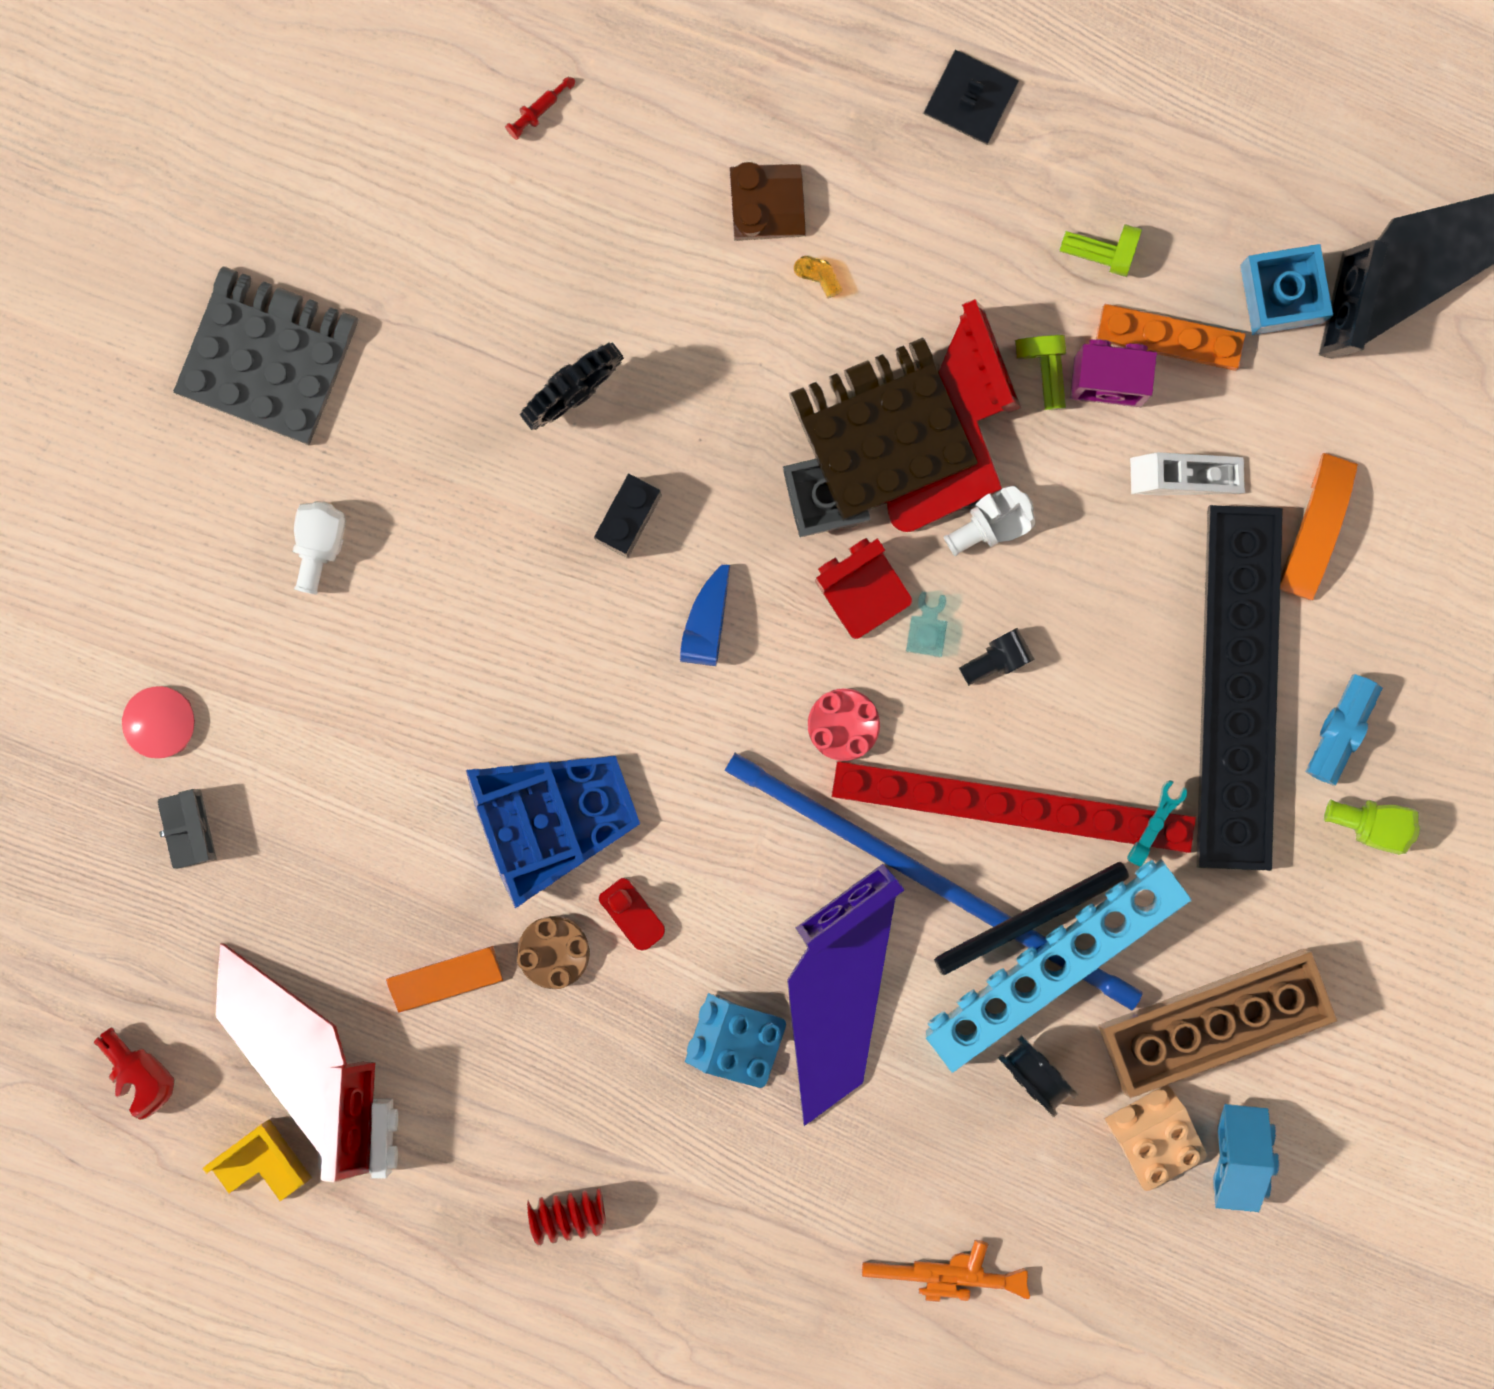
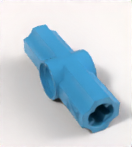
M1356 674L1351 676L1337 707L1330 711L1320 731L1322 738L1308 764L1306 773L1330 785L1335 786L1351 753H1354L1359 748L1367 733L1368 723L1366 722L1376 705L1383 687L1368 678Z

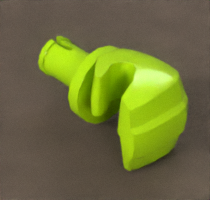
M1330 799L1324 814L1325 822H1332L1355 829L1356 841L1374 849L1397 855L1406 854L1420 835L1419 812L1404 806L1393 804L1377 806L1375 801L1368 800L1364 806L1357 808Z

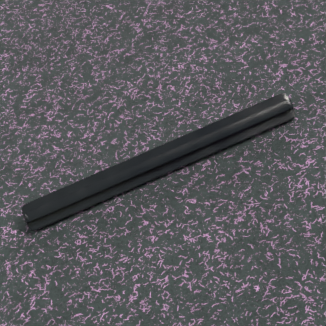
M1117 862L938 955L934 959L937 969L942 975H946L1111 889L1118 883L1126 881L1129 878L1128 870L1122 862Z

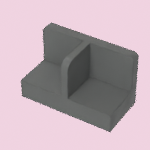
M190 789L178 792L179 794L158 799L157 803L164 831L159 832V835L166 838L172 867L179 869L216 860L201 789Z

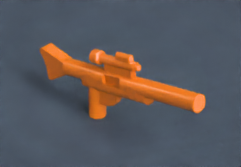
M981 1240L974 1241L970 1254H954L949 1264L914 1261L913 1266L862 1263V1277L927 1282L926 1287L919 1288V1294L926 1295V1301L940 1302L941 1297L959 1298L961 1301H968L970 1299V1290L962 1288L956 1290V1285L1005 1289L1022 1298L1030 1299L1027 1287V1269L1022 1268L1005 1275L984 1273L982 1264L989 1244Z

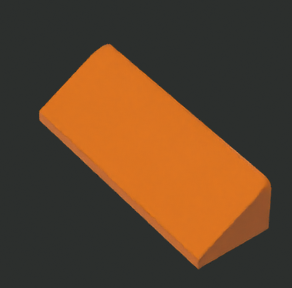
M493 946L386 979L398 1013L503 981Z

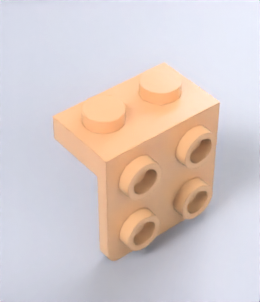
M1169 1084L1152 1091L1150 1094L1104 1118L1110 1131L1122 1147L1141 1187L1145 1191H1150L1203 1162L1207 1157V1153L1186 1108Z

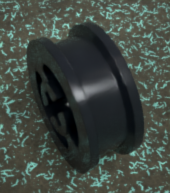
M1021 1035L1018 1038L1019 1045L1007 1057L1001 1054L998 1059L1014 1075L1013 1078L1022 1087L1027 1089L1028 1094L1055 1117L1058 1114L1055 1108L1068 1096L1075 1098L1078 1094L1062 1078L1061 1073L1053 1065L1049 1064L1044 1055L1038 1052Z

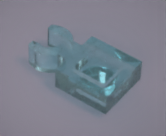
M922 592L918 598V607L922 612V616H911L905 652L941 658L947 621L937 620V617L945 608L946 597L945 595H940L938 606L930 608L925 603L926 592Z

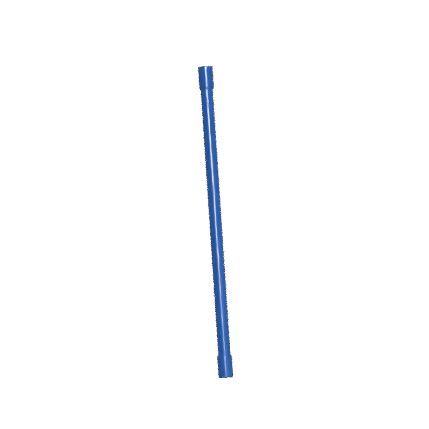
M734 753L725 768V772L751 787L760 789L992 927L1011 918V916L766 773L763 768L738 753ZM1033 929L1014 939L1028 948L1034 947L1035 950L1048 942L1045 936ZM1052 955L1047 958L1060 967H1063L1065 964V959L1059 955ZM1099 968L1082 979L1131 1011L1135 1009L1143 994L1142 991Z

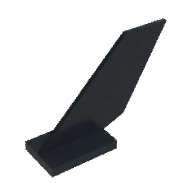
M1494 193L1393 218L1378 240L1375 239L1343 251L1331 300L1333 316L1326 321L1319 355L1333 359L1364 350L1365 344L1492 266L1494 264Z

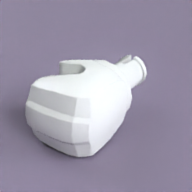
M1006 486L992 496L990 493L976 503L975 508L970 510L972 515L970 523L944 536L952 554L957 556L960 552L981 540L984 543L987 542L992 547L998 544V542L1010 541L1026 534L1035 526L1032 501L1026 493H1022L1016 486Z
M325 501L300 504L294 522L296 545H294L292 552L298 553L299 557L302 558L294 590L315 595L318 593L317 589L323 563L327 564L328 560L335 562L336 555H339L343 544L342 537L346 523L344 513Z

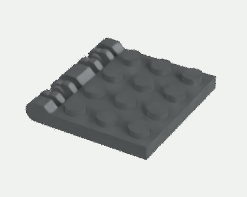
M222 266L214 282L213 293L173 393L303 444L310 445L354 335L358 318L343 312L335 328L334 336L331 338L339 312L337 309L330 307L324 315L320 333L310 330V327L317 313L318 302L311 299L307 301L300 316L299 325H297L295 321L302 306L303 296L278 287L269 304L268 313H266L264 310L271 294L272 284L261 283L254 298L253 307H250L243 303L251 286V276L242 274L237 281L238 271Z

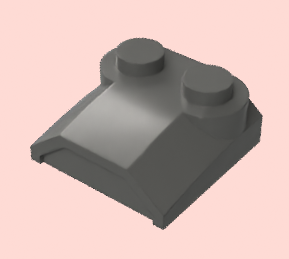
M816 459L783 466L790 503L800 538L841 528H851L858 524L870 522L869 511L848 520H842Z

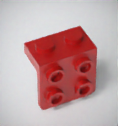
M867 538L859 541L848 549L852 555L841 562L836 557L818 568L821 575L815 579L817 586L853 639L861 638L912 604L911 595L885 557V548L878 538L871 543Z

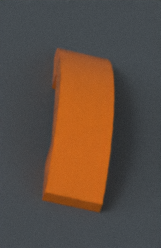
M1322 453L1311 485L1313 490L1292 553L1288 555L1281 575V591L1311 601L1313 600L1331 558L1346 514L1358 464Z

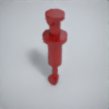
M566 77L553 91L547 90L528 108L522 106L519 109L522 116L513 124L508 123L505 126L507 132L515 140H518L526 126L530 124L532 127H537L539 125L538 118L557 102V95L566 87L570 90L574 87L575 79Z

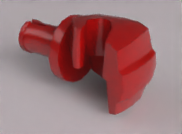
M113 1027L100 1035L101 1038H96L93 1043L98 1046L114 1066L112 1068L113 1071L109 1074V1078L113 1083L116 1082L115 1096L120 1097L128 1094L131 1084H133L135 1094L129 1111L137 1119L149 1118L173 1094L174 1077L151 1053H147L144 1049L131 1052L116 1034Z

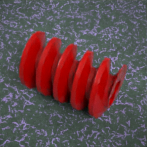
M597 1188L595 1200H591L587 1191L584 1190L582 1191L580 1202H576L572 1192L568 1193L566 1204L563 1205L558 1195L553 1196L551 1207L547 1206L543 1197L539 1198L537 1209H533L529 1200L527 1201L530 1232L538 1246L543 1244L545 1234H547L551 1243H556L560 1231L566 1241L572 1240L574 1229H576L581 1239L586 1238L589 1227L597 1237L601 1235L603 1225L606 1224L601 1188Z

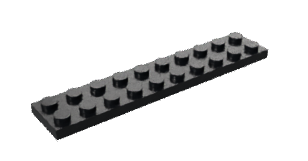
M1208 506L1197 868L1272 871L1283 508Z

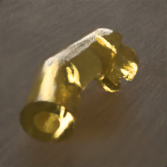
M803 256L795 261L794 273L800 278L819 282L827 299L843 291L828 261L812 256Z

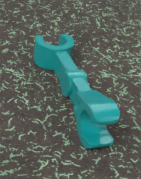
M1172 780L1167 781L1162 786L1158 808L1153 817L1149 819L1148 826L1140 840L1134 844L1127 856L1128 861L1137 866H1142L1150 853V847L1159 831L1164 827V822L1169 813L1187 797V789L1184 787L1178 798L1171 799L1169 797L1168 789L1173 784Z

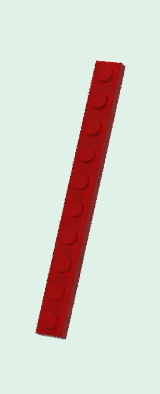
M838 761L836 762L831 797L1128 844H1135L1140 840L1148 826L1149 819L1156 812L1147 809ZM1169 813L1164 822V827L1157 834L1151 847L1191 853L1196 817Z

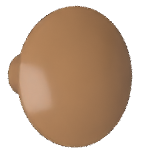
M559 916L544 917L530 924L523 932L517 949V963L526 977L538 986L548 989H562L576 982L585 972L590 957L589 943L581 928L571 920Z

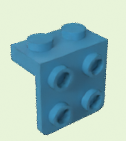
M708 993L705 1003L699 1011V1021L694 1036L687 1046L685 1063L709 1075L763 1088L767 1084L786 1028V1021L778 1016L746 1008L720 996Z

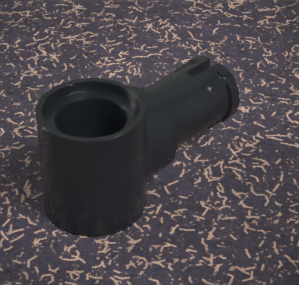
M1015 628L989 642L990 647L986 648V653L962 665L959 669L966 683L970 686L997 671L999 674L1002 672L1008 674L1035 659L1019 629Z

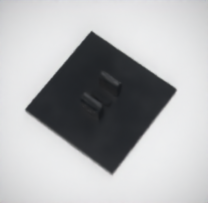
M955 49L923 114L987 145L1019 80Z

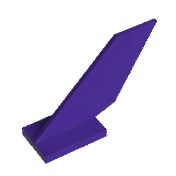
M883 864L795 927L808 947L787 979L804 1126L848 1095L864 1081L895 899L897 895L904 891L898 880Z

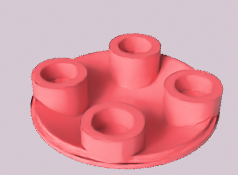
M154 686L141 690L129 700L122 716V729L127 742L136 752L149 758H167L180 753L186 748L194 731L195 720L190 701L176 690L168 687Z
M836 689L827 692L815 702L808 717V732L813 745L823 755L839 761L854 760L866 754L874 746L880 731V718L875 705L867 696L852 689Z

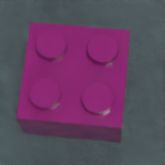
M1090 340L1089 344H1083L1074 356L1070 399L1141 408L1153 394L1157 352L1147 351L1148 347L1141 344H1126L1125 348L1111 347L1110 341Z

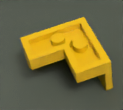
M270 1119L259 1125L202 1168L206 1174L213 1171L229 1194L259 1172L279 1201H282L312 1178Z

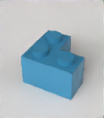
M1224 1104L1217 1126L1220 1157L1213 1176L1215 1208L1260 1212L1264 1198L1270 1197L1271 1177L1277 1176L1279 1170V1156L1277 1153H1273L1272 1147L1275 1143L1276 1127L1275 1124H1270L1268 1108Z

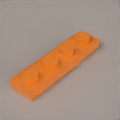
M1104 304L1102 307L1096 340L1110 341L1111 345L1126 347V344H1141L1148 347L1147 351L1157 352L1158 355L1233 371L1239 368L1245 333Z

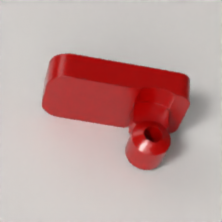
M620 878L599 895L600 904L636 949L641 951L647 950L664 936V924L629 879Z

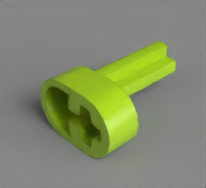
M1124 224L1117 246L1066 231L1060 252L1110 266L1109 272L1127 277L1142 229Z
M1065 335L1039 336L1015 340L1017 359L1040 358L1044 409L1057 410L1066 408L1061 355L1066 354Z

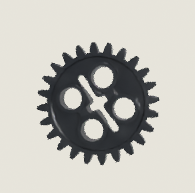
M608 342L580 357L575 364L564 366L551 376L544 388L536 393L532 400L527 402V406L521 410V418L531 430H537L540 426L544 427L548 422L552 423L570 408L580 406L596 393L599 385L608 379L616 370V367L622 363L621 361L624 359L622 353L613 342Z

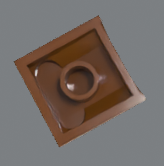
M744 162L738 166L730 167L734 241L806 236L801 164L758 165L753 162Z

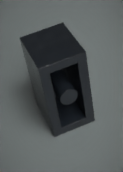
M628 473L594 536L596 542L629 558L662 497L661 490Z

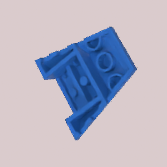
M616 756L466 770L479 820L498 873L515 908L640 825Z

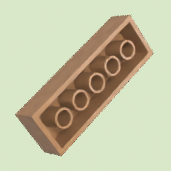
M1300 949L1099 1024L1098 1027L1123 1094L1131 1099L1337 1022V1018L1312 952Z

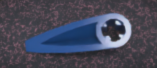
M720 565L696 597L682 636L680 662L717 666L730 565Z

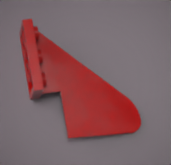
M976 299L962 304L964 314L959 316L960 323L938 373L978 464L888 502L887 509L890 521L896 529L903 532H913L981 500L989 493L991 495L1002 489L977 421L1003 411L1010 413L1020 409L1021 406L985 309Z

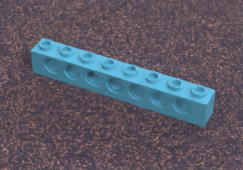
M1162 859L1156 864L1151 860L1142 865L1135 872L1137 877L1127 885L1120 882L1106 892L1105 896L1107 899L1096 907L1092 903L1076 914L1077 921L1067 928L1061 925L1046 936L1045 939L1048 942L1037 950L1034 947L1025 950L1016 958L1018 964L1007 972L1004 968L998 970L986 980L988 985L978 993L975 990L969 991L957 1001L959 1007L948 1015L945 1011H942L927 1023L930 1028L926 1030V1039L952 1073L1191 901L1188 893ZM1141 890H1150L1154 893L1153 902L1146 907L1138 906L1134 902L1136 894ZM1114 911L1122 913L1125 918L1120 927L1109 928L1104 924L1105 917L1109 913ZM1083 933L1091 934L1095 938L1093 946L1086 950H1081L1074 945L1077 936ZM1059 955L1065 959V964L1058 971H1050L1044 966L1048 957ZM1021 977H1030L1036 982L1035 987L1025 993L1018 991L1015 988V983ZM999 998L1005 1002L1006 1007L1001 1013L993 1014L985 1008L986 1003L990 999ZM962 1020H971L977 1027L972 1034L963 1035L957 1031L956 1025Z

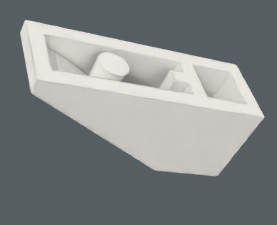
M1156 452L1130 458L1131 494L1211 495L1245 493L1244 457Z

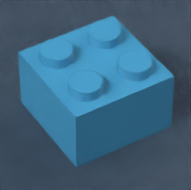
M1321 244L1250 255L1241 263L1240 268L1252 335L1323 324L1333 316Z

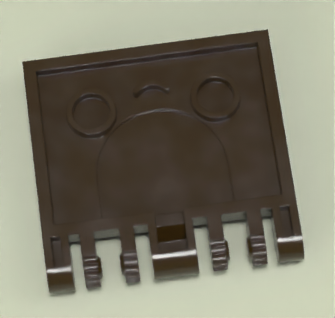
M923 337L909 343L911 355L918 368L917 371L914 369L912 359L906 347L896 348L897 360L905 374L903 377L894 380L889 361L882 354L875 357L876 366L884 382L881 386H879L877 376L868 360L844 370L846 380L854 396L848 399L847 391L839 374L836 373L829 376L830 386L839 402L831 407H827L823 390L817 382L808 385L818 410L816 413H814L810 399L803 387L789 393L792 405L843 521L978 464L936 369L932 353Z

